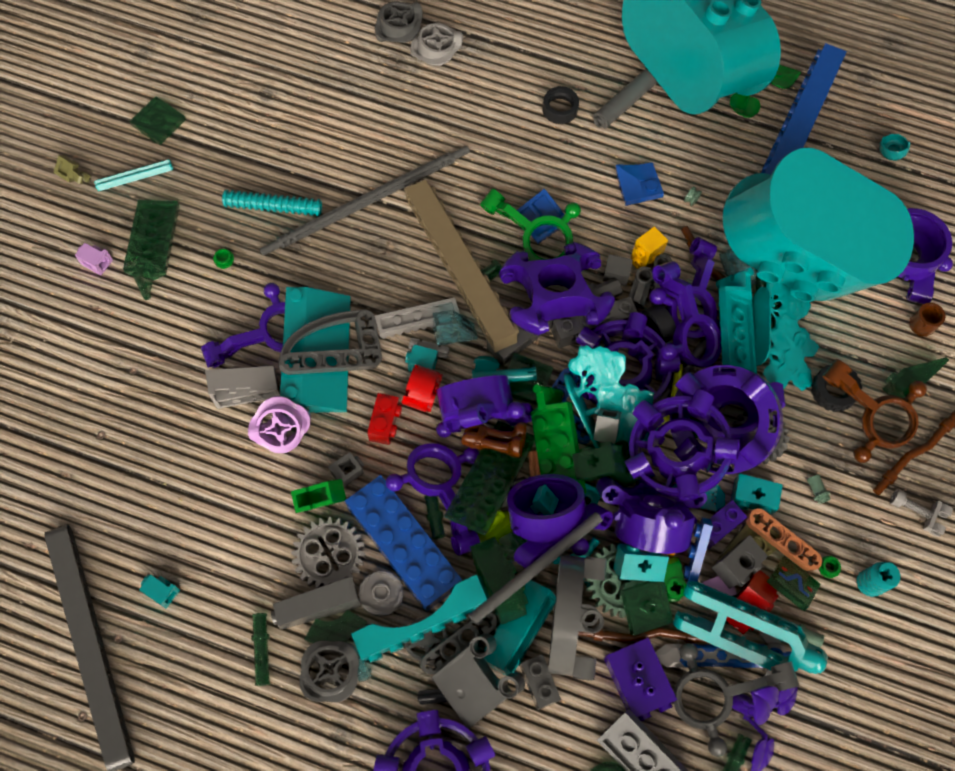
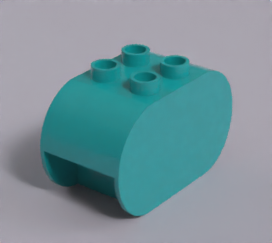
M761 0L623 1L622 25L630 48L676 106L688 114L703 113L711 109L719 98L733 93L744 96L759 93L772 82L777 73L781 56L780 38L773 19L761 6Z
M800 148L787 154L776 165L772 175L757 173L742 179L729 193L723 210L724 233L735 255L745 264L758 270L757 277L772 284H784L791 288L790 294L794 298L804 302L829 301L889 282L904 271L913 251V224L910 214L900 198L815 148Z

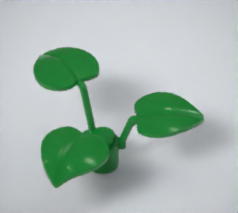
M779 65L771 84L781 89H788L795 83L801 71ZM735 93L730 98L731 108L740 116L752 118L760 110V101L757 98L750 97V95L744 96Z

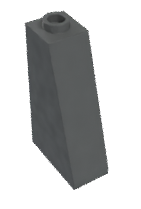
M348 577L274 603V611H271V618L273 624H277L283 630L360 608L361 604L355 582L352 577Z

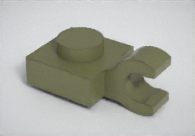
M58 155L53 173L67 182H74L75 180L79 184H82L83 180L89 183L91 178L89 173L78 170L79 164L66 155Z

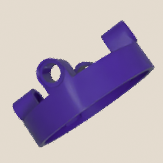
M732 365L711 366L695 374L689 372L676 383L675 386L679 390L675 396L693 397L697 389L706 391L715 386L730 385L743 390L757 407L759 425L756 435L751 442L739 451L738 460H731L730 464L734 463V469L729 466L726 474L747 471L766 460L777 446L783 428L782 407L777 394L769 383L757 373ZM721 371V372H720L721 374H722V373H730V374H733V372L736 371V376H731V375H717V376H714V372ZM769 409L777 410V414L773 415V427L777 428L776 433H768L770 428ZM683 412L684 418L690 419L689 412ZM679 413L671 414L669 419L679 418ZM671 429L673 440L677 446L674 453L682 462L691 459L697 452L706 453L707 449L698 442L693 431L683 430L674 433ZM712 466L709 472L715 473L719 468Z

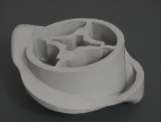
M442 23L428 24L413 39L410 47L411 56L429 65H443L449 62L461 48L463 34Z

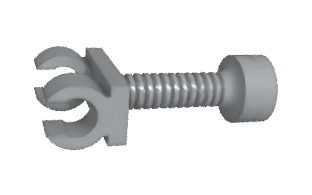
M900 489L894 491L889 502L891 505L897 508L904 506L926 517L927 519L922 530L928 531L937 537L944 535L946 527L935 521L937 516L943 518L951 517L952 507L937 501L932 504L929 510L908 499L906 492Z

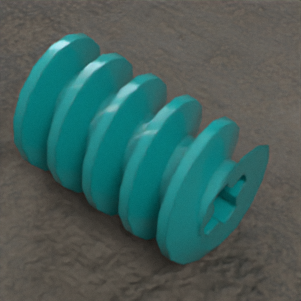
M877 562L861 571L857 576L856 583L863 594L875 597L895 588L900 582L901 575L899 569L892 562Z

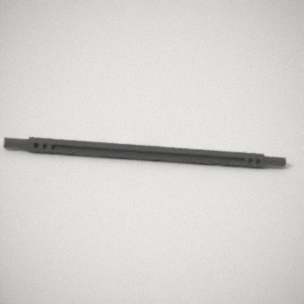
M465 146L453 153L448 152L276 238V241L259 250L262 256L278 248L283 249L453 164L454 160L470 153L468 146Z

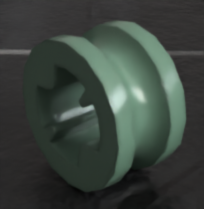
M693 186L686 195L684 202H689L690 206H694L702 191H696V187Z

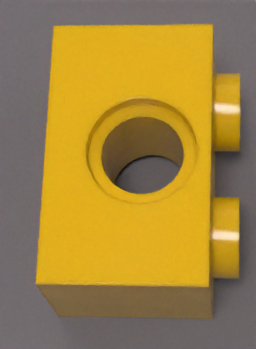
M655 226L635 242L630 259L633 260L632 264L637 269L644 266L651 268L655 258L664 253L668 239Z

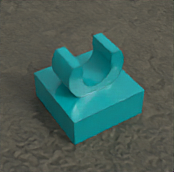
M546 485L538 488L532 501L533 505H530L529 508L535 514L541 512L543 515H552L559 499Z

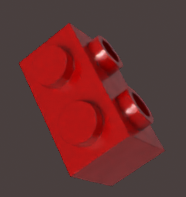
M381 393L377 394L367 432L369 441L390 445L392 437L395 438L397 432L396 419L397 417L400 418L402 412L399 397Z

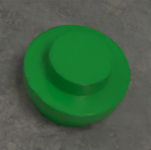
M219 249L216 251L213 261L218 268L226 269L233 264L234 256L227 249Z

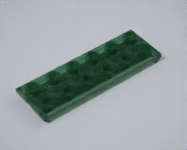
M499 420L494 426V429L502 431H513L515 428ZM526 432L525 444L520 458L483 448L452 500L444 518L486 536L535 444L534 435Z

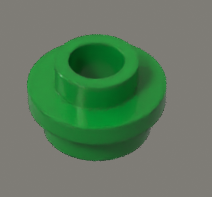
M825 556L822 558V564L818 570L826 578H835L841 572V564L835 557ZM826 564L832 567V571L826 569Z

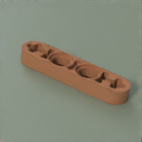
M757 508L746 514L747 518L745 521L749 528L803 570L813 571L821 567V555L766 511ZM759 515L760 517L758 520L760 522L755 523V517L753 516ZM772 527L779 530L778 539L771 537L770 529ZM789 541L796 543L797 551L795 553L789 551ZM812 556L813 558L811 561L814 564L809 565V560L806 557Z

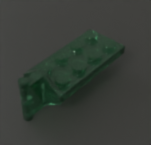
M138 200L123 270L125 274L134 277L144 300L151 298L150 293L153 281L167 273L180 207L178 201Z

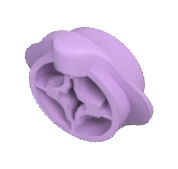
M270 397L259 406L256 414L250 420L248 436L251 440L272 452L287 453L298 446L303 435L308 431L311 421L310 412L286 397ZM273 413L272 419L263 423V417ZM292 427H296L297 431L287 437V431L291 430Z

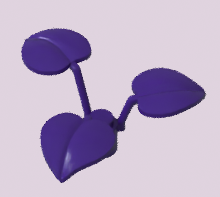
M765 686L751 691L752 697L744 693L733 697L732 709L744 714L743 719L748 721L762 736L753 752L751 771H762L769 764L774 753V739L768 738V735L758 725L764 724L769 719L774 707H778L777 713L779 715L787 714L795 704L798 687L779 691L777 687Z

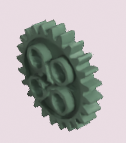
M613 544L608 545V550L603 547L600 549L601 554H593L595 558L607 559L605 581L586 578L584 581L590 583V586L585 590L593 592L589 599H597L595 607L603 605L602 613H606L610 609L611 617L616 616L617 612L620 618L625 617L626 613L631 617L634 616V611L636 613L642 612L641 606L644 608L649 606L646 600L654 599L650 592L657 591L655 587L651 586L656 581L621 579L624 581L621 584L616 572L611 571L609 568L610 561L615 563L618 544L616 548ZM605 582L611 585L612 591L610 594L604 590ZM627 588L632 591L633 597L631 600L625 595Z

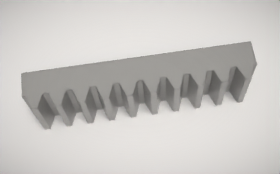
M455 297L375 315L379 336L382 339H385L387 336L394 337L395 334L402 335L403 332L408 334L411 330L416 332L420 328L425 330L427 327L433 328L435 325L449 324L451 321L458 322L460 319Z

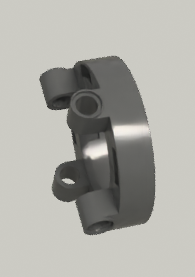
M569 555L560 556L556 587L557 600L554 605L548 673L573 676V678L593 681L595 679L597 658L576 654L579 631L597 633L604 625V619L600 612L593 605L582 603L584 578L605 581L607 559ZM595 614L593 620L585 621L587 615ZM598 619H599V623H598V625H597L596 627H594V628L588 627V626L594 625V624L598 621Z

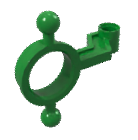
M493 188L480 202V206L489 214L494 215L497 212L502 217L511 219L525 231L523 235V248L528 253L529 261L548 260L537 256L530 246V236L540 226L551 225L558 228L564 235L565 246L573 243V234L567 224L572 218H577L581 213L580 205L575 202L567 204L565 214L561 219L554 216H542L532 222L511 205L505 203L506 199ZM564 250L559 256L555 258L565 256Z

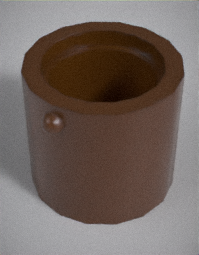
M935 303L923 304L910 318L909 325L911 330L916 335L922 337L932 335L944 323L946 318L945 311Z

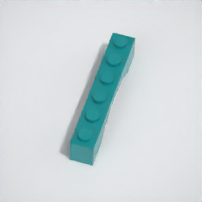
M476 574L455 584L444 604L421 622L397 628L370 624L355 631L351 635L360 659L369 660L370 663L383 658L382 654L389 650L391 653L403 649L404 643L409 641L412 643L424 639V634L430 631L437 633L445 629V624L451 621L454 624L461 622L467 618L466 614L475 610L490 596L482 577Z

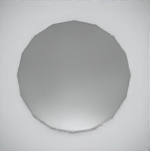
M383 570L367 575L361 582L358 592L360 603L365 611L379 617L388 616L397 611L404 597L403 585L399 578L393 573Z

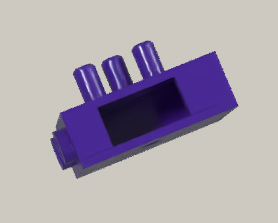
M649 637L603 658L626 711L630 709L640 721L652 717L650 712L658 709L661 713L673 707L671 702L676 701L677 698Z

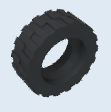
M827 365L814 377L811 393L814 396V400L819 403L818 405L824 407L825 410H831L832 412L845 411L856 400L847 393L842 397H834L827 391V381L822 377L831 366ZM852 370L849 375L857 381L859 388L862 390L861 379Z

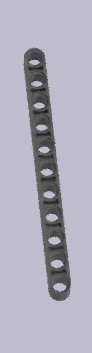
M69 524L46 531L44 533L103 761L107 771H117L135 763L134 752L75 537Z

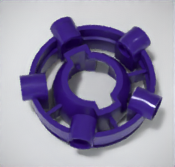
M632 312L629 314L628 320L606 322L593 330L585 326L576 339V343L582 347L587 345L594 349L599 347L602 340L605 344L604 348H608L610 351L618 352L619 348H629L628 355L636 358L641 363L642 371L633 379H620L619 383L622 386L632 384L637 386L640 391L647 390L653 392V403L664 393L672 373H678L680 370L679 354L673 360H665L661 356V348L666 343L654 330L646 326L648 319L644 314ZM622 336V340L611 342L609 337ZM654 354L656 356V380H661L657 392L649 386L652 380L653 366L651 360ZM578 375L579 384L577 386L579 388L581 383V377ZM593 375L589 376L586 379V381L588 382V384L585 385L586 387L590 386L593 383ZM594 387L590 388L591 391L597 390ZM585 392L582 394L585 399L591 400L595 405L598 404L597 398L592 393Z
M697 389L693 397L675 396L663 399L653 405L647 400L641 401L633 410V416L638 420L630 436L629 450L631 458L624 461L632 477L635 479L640 476L645 483L664 495L677 497L680 501L698 499L701 494L715 487L727 473L731 460H738L740 440L732 438L726 419L712 405L715 398L708 392ZM683 412H689L691 417L705 423H709L711 419L722 430L725 438L717 437L715 446L714 438L705 426L693 419L684 418ZM674 413H679V418L669 420L666 423L662 424L664 422V417ZM670 429L674 433L688 430L695 432L699 440L707 443L706 453L697 452L687 461L675 462L663 454L660 445L665 440V433ZM648 432V433H649L648 441H645V440H644V437H645L646 433ZM641 448L648 450L654 467H658L660 474L667 479L666 486L660 485L651 479L655 474L644 453L641 452ZM716 458L717 463L721 465L720 468L709 479L699 484L697 472L704 468L706 473H708ZM674 482H676L677 488H672Z
M430 710L417 713V722L408 726L396 736L388 747L386 754H377L374 771H398L400 758L395 757V754L402 743L418 731L420 738L429 736V740L420 742V744L412 749V753L403 762L401 771H416L419 762L426 757L425 749L430 747L433 750L436 746L440 747V754L447 756L453 762L456 771H471L469 761L462 750H458L451 742L442 740V738L433 739V735L441 734V728L453 730L464 736L471 743L466 746V749L475 768L482 765V771H490L489 760L496 755L486 736L478 739L465 726L449 719L439 718L438 710Z

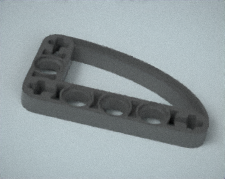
M369 310L346 311L328 315L304 325L294 332L284 344L278 361L280 370L285 374L292 375L375 369L382 361L375 316ZM362 317H365V320H369L366 326L365 321L361 320ZM355 322L359 349L290 353L291 349L300 340L316 331L334 325ZM363 336H371L373 343L367 344L363 340ZM349 355L354 356L357 363L354 365L349 364L346 357ZM369 355H371L372 358H376L374 363L371 359H367ZM329 356L335 358L337 364L335 366L328 365L326 358ZM305 359H314L316 362V366H307L305 363ZM287 360H290V363H295L292 368L285 364Z

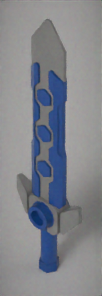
M759 633L763 642L769 647V650L785 657L787 655L790 656L791 651H786L785 647L780 644V640L766 633ZM665 644L655 653L660 663L667 668H688L687 661L683 660L679 654L680 647L683 644ZM694 644L698 649V656L696 658L698 667L763 668L717 646ZM767 669L764 676L771 675L772 671Z

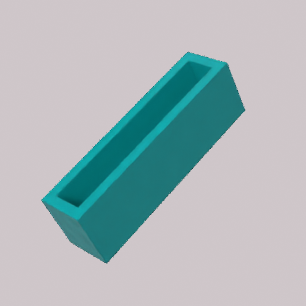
M532 580L522 586L518 598L509 607L507 616L495 631L496 650L492 654L483 657L489 667L505 676L515 672L556 603L557 597L550 589Z

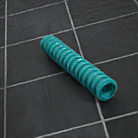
M225 189L222 195L224 207L230 206V208H234L236 206L238 209L240 207L242 209L248 207L249 210L254 208L261 211L266 209L268 212L271 210L277 212L278 210L280 213L285 211V213L291 212L295 214L297 212L298 215L303 213L304 215L310 214V216L316 214L318 217L322 212V201L319 198L317 200L314 198L309 200L308 197H305V199L302 197L296 198V196L290 198L288 195L286 197L284 195L278 197L277 194H274V196L272 194L266 195L265 193L260 195L258 192L255 194L249 192L248 194L247 191L241 193V191L235 192V190H231L229 192L228 189Z

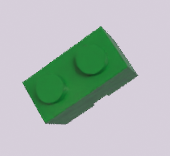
M342 479L326 481L291 491L296 513L340 503L347 499Z

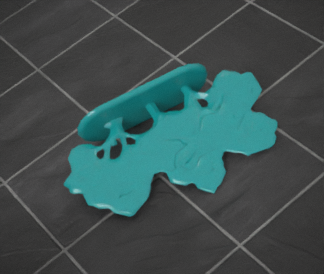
M767 282L766 287L759 288L752 299L756 366L762 365L769 357L770 363L763 372L767 381L770 383L779 382L783 384L785 389L788 382L792 380L796 387L804 391L812 385L811 369L807 366L804 358L813 357L820 348L814 340L810 339L809 332L798 325V321L807 316L811 304L810 302L794 298L790 294L791 288L784 284ZM780 301L782 304L781 307L778 309H773L772 306L775 307L774 303ZM771 313L773 314V316L775 317V320H776V325H775V327L772 328V329H771ZM772 354L776 355L778 359H774Z
M587 345L584 347L580 346L578 355L570 359L568 367L573 374L581 377V383L578 388L572 376L567 373L564 374L567 391L591 441L599 451L602 449L603 444L593 440L596 424L591 415H598L600 408L622 412L616 443H611L608 446L607 453L608 456L619 459L620 463L623 464L625 460L631 458L629 450L630 436L638 420L633 416V410L643 400H647L652 405L654 393L647 390L640 391L637 386L632 384L620 385L619 380L626 369V357L624 354L610 351L602 346L594 349ZM586 370L587 374L583 376L582 372ZM590 375H593V383L590 386L586 387L585 385L588 384L586 379ZM594 387L597 390L591 391L590 388ZM589 392L595 395L598 401L595 408L588 410L582 397L583 393ZM648 432L646 433V435H645V437H644V440H645V441H648V437H649V433H648Z

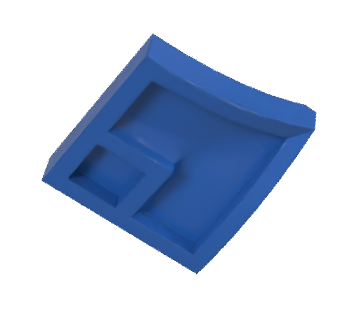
M653 162L638 165H615L625 206L663 198L664 192Z
M545 188L517 210L531 222L542 216H554L560 219L564 216L562 210ZM543 225L535 229L531 237L537 244H540L559 229L551 225Z

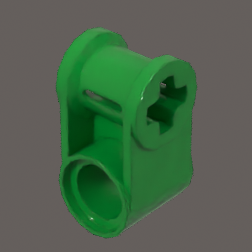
M677 556L668 559L664 582H660L663 596L669 602L679 601L684 596L683 593L686 587L682 566ZM671 588L678 589L679 592L676 594L675 591H671Z

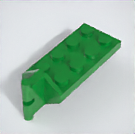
M536 384L533 387V391L536 393L538 408L531 412L540 473L541 475L558 474L570 477L581 484L585 494L587 492L572 403L562 402L563 391L561 389Z

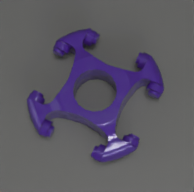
M573 242L564 246L565 256L554 259L529 261L527 252L516 251L512 254L500 270L499 276L501 281L505 284L512 281L520 282L527 291L532 303L529 309H523L518 306L513 307L510 310L512 322L521 329L538 336L549 331L547 321L559 318L586 316L587 325L598 326L612 310L615 298L609 291L602 293L600 297L593 295L582 276L581 271L601 267L600 255L596 251L580 243ZM550 285H560L568 288L569 290L564 292H551L546 290L545 287Z

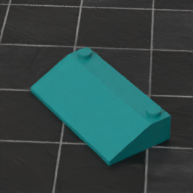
M286 287L283 346L289 337L304 325L328 315L350 311L351 296L310 287ZM350 323L334 325L316 331L300 340L291 349L290 353L349 349ZM330 356L326 358L328 365L335 366L337 364L335 358ZM305 359V363L307 366H316V362L314 359ZM287 360L285 364L292 368L295 363H290V360ZM281 371L280 396L301 405L310 413L347 412L348 371L292 375Z

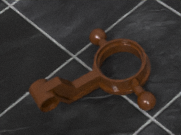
M836 359L822 377L836 388L840 386L843 391L865 408L862 416V428L869 441L864 446H859L855 449V460L860 463L868 462L872 456L871 451L876 445L890 449L898 448L908 443L916 434L919 424L918 415L911 404L916 398L926 394V384L922 381L912 382L909 386V393L904 399L898 396L886 395L873 400L859 388L857 381L849 375L852 369L841 360ZM887 403L900 405L909 417L908 430L901 438L894 441L881 438L873 425L876 411Z

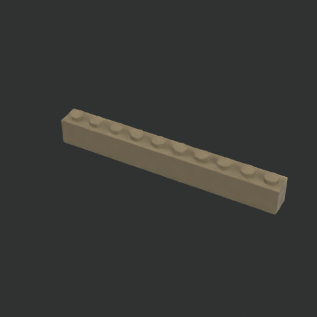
M426 180L405 188L406 200L493 351L496 353L517 343V334L519 333L517 325L513 322L511 323L506 307L501 306L499 303L500 299L497 292L491 290L487 275L481 273V266L478 260L472 258L469 245L463 243V236L460 230L455 229L453 226L454 221L450 214H446L442 200L438 201L435 188L429 186Z

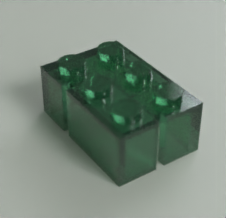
M495 537L470 546L476 573L482 577L488 594L491 597L515 577V566L512 560H507L506 557L508 555L503 543L499 545ZM522 586L494 609L501 625L527 615L525 605L528 604V600L524 593L525 586Z

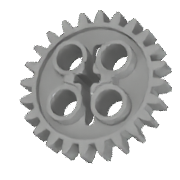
M329 517L327 523H324L323 519L320 518L319 525L311 521L312 528L310 530L307 527H303L305 535L297 534L301 541L293 542V545L298 550L291 551V554L298 558L292 560L293 565H299L295 569L296 573L303 572L300 576L302 581L309 578L307 581L308 586L316 582L317 589L322 585L325 586L348 577L353 578V572L360 574L357 565H364V562L359 558L365 556V552L360 551L365 546L363 542H358L362 538L361 535H354L356 533L355 527L348 530L349 522L341 525L340 518L333 523L331 517ZM333 534L339 535L337 542H328L329 536ZM319 537L324 539L339 568L338 571L334 570L318 539ZM312 545L319 546V550L315 554L308 553V549ZM341 554H349L350 557L347 562L341 563L338 561V557ZM321 565H329L328 572L324 574L318 573V568Z

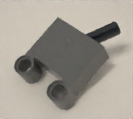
M487 633L473 638L468 648L433 675L431 678L438 688L420 690L417 699L421 705L449 702L466 728L469 729L506 699L520 694L525 688V680L521 674L516 672L508 674L501 678L500 681L483 659V657L492 654L497 646L495 638ZM480 640L486 643V652L480 648ZM508 680H512L515 683V691L508 687Z

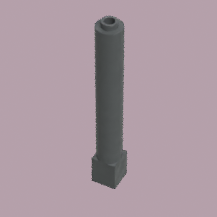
M647 68L594 113V123L597 127H603L604 129L609 127L658 83Z

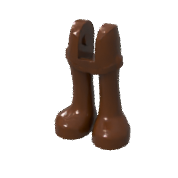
M518 422L513 431L497 430L484 424L465 428L461 442L464 446L473 449H492L515 458H520L525 444L526 422Z

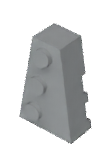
M264 365L260 367L205 370L208 394L217 409L280 396L278 378L274 366Z

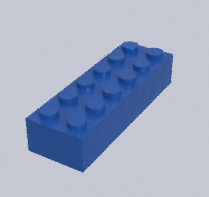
M382 475L345 500L348 510L425 612L451 594L455 584L462 581L461 577L396 493L387 488L386 480Z

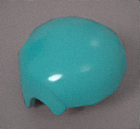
M900 134L883 136L879 145V151L882 156L893 161L904 158L910 149V141Z

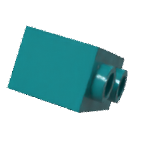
M739 474L734 479L730 502L733 500L741 510H754L758 508L766 511L769 515H773L779 509L783 484Z
M618 544L613 569L619 579L664 582L669 556L667 554L640 550L628 544Z

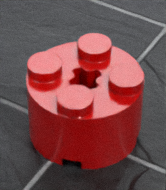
M415 364L406 387V395L403 396L402 404L423 412H431L437 393L436 390L440 387L443 374Z

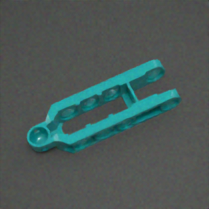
M687 582L683 593L684 596L695 603L718 612L714 623L700 616L697 618L678 610L673 620V625L677 629L770 671L772 666L792 662L795 672L799 668L808 673L819 674L826 669L828 662L826 652L820 647L808 643L807 637L800 625L700 582ZM727 617L789 643L792 648L790 656L787 655L785 657L769 650V647L766 645L764 647L747 640L743 635L740 637L724 630Z

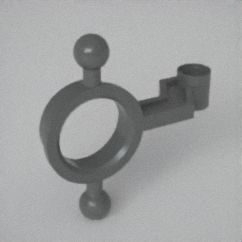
M684 643L680 647L679 654L683 660L687 661L689 672L685 673L676 683L674 694L677 700L673 703L677 714L686 724L697 729H707L710 738L708 751L715 757H721L727 751V744L719 737L716 727L721 725L730 715L733 696L751 692L765 686L776 685L779 691H783L800 685L792 662L772 666L771 675L729 686L726 680L718 673L709 669H698L696 662L698 656L697 647L692 643ZM694 678H709L715 681L723 691V709L717 717L711 720L701 721L691 717L682 705L681 695L683 688Z

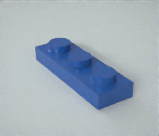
M702 517L700 524L697 523L695 526V544L690 545L688 552L690 562L688 566L685 565L683 570L686 584L688 581L698 582L713 528L711 519Z

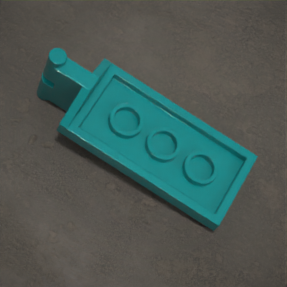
M749 267L735 273L734 276L730 275L716 281V286L719 288L722 365L742 367L757 373L751 276L754 274V271Z

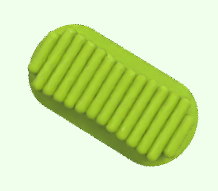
M498 511L479 527L480 530L477 534L480 543L485 545L487 549H490V547L493 549L513 531L511 529L509 511Z

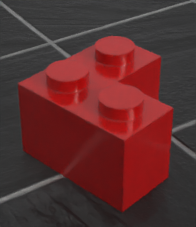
M759 570L751 575L750 580L743 585L735 598L770 612L774 607V602L779 597L777 591L780 585ZM727 617L726 619L729 624L743 635L749 629L752 631L755 629Z

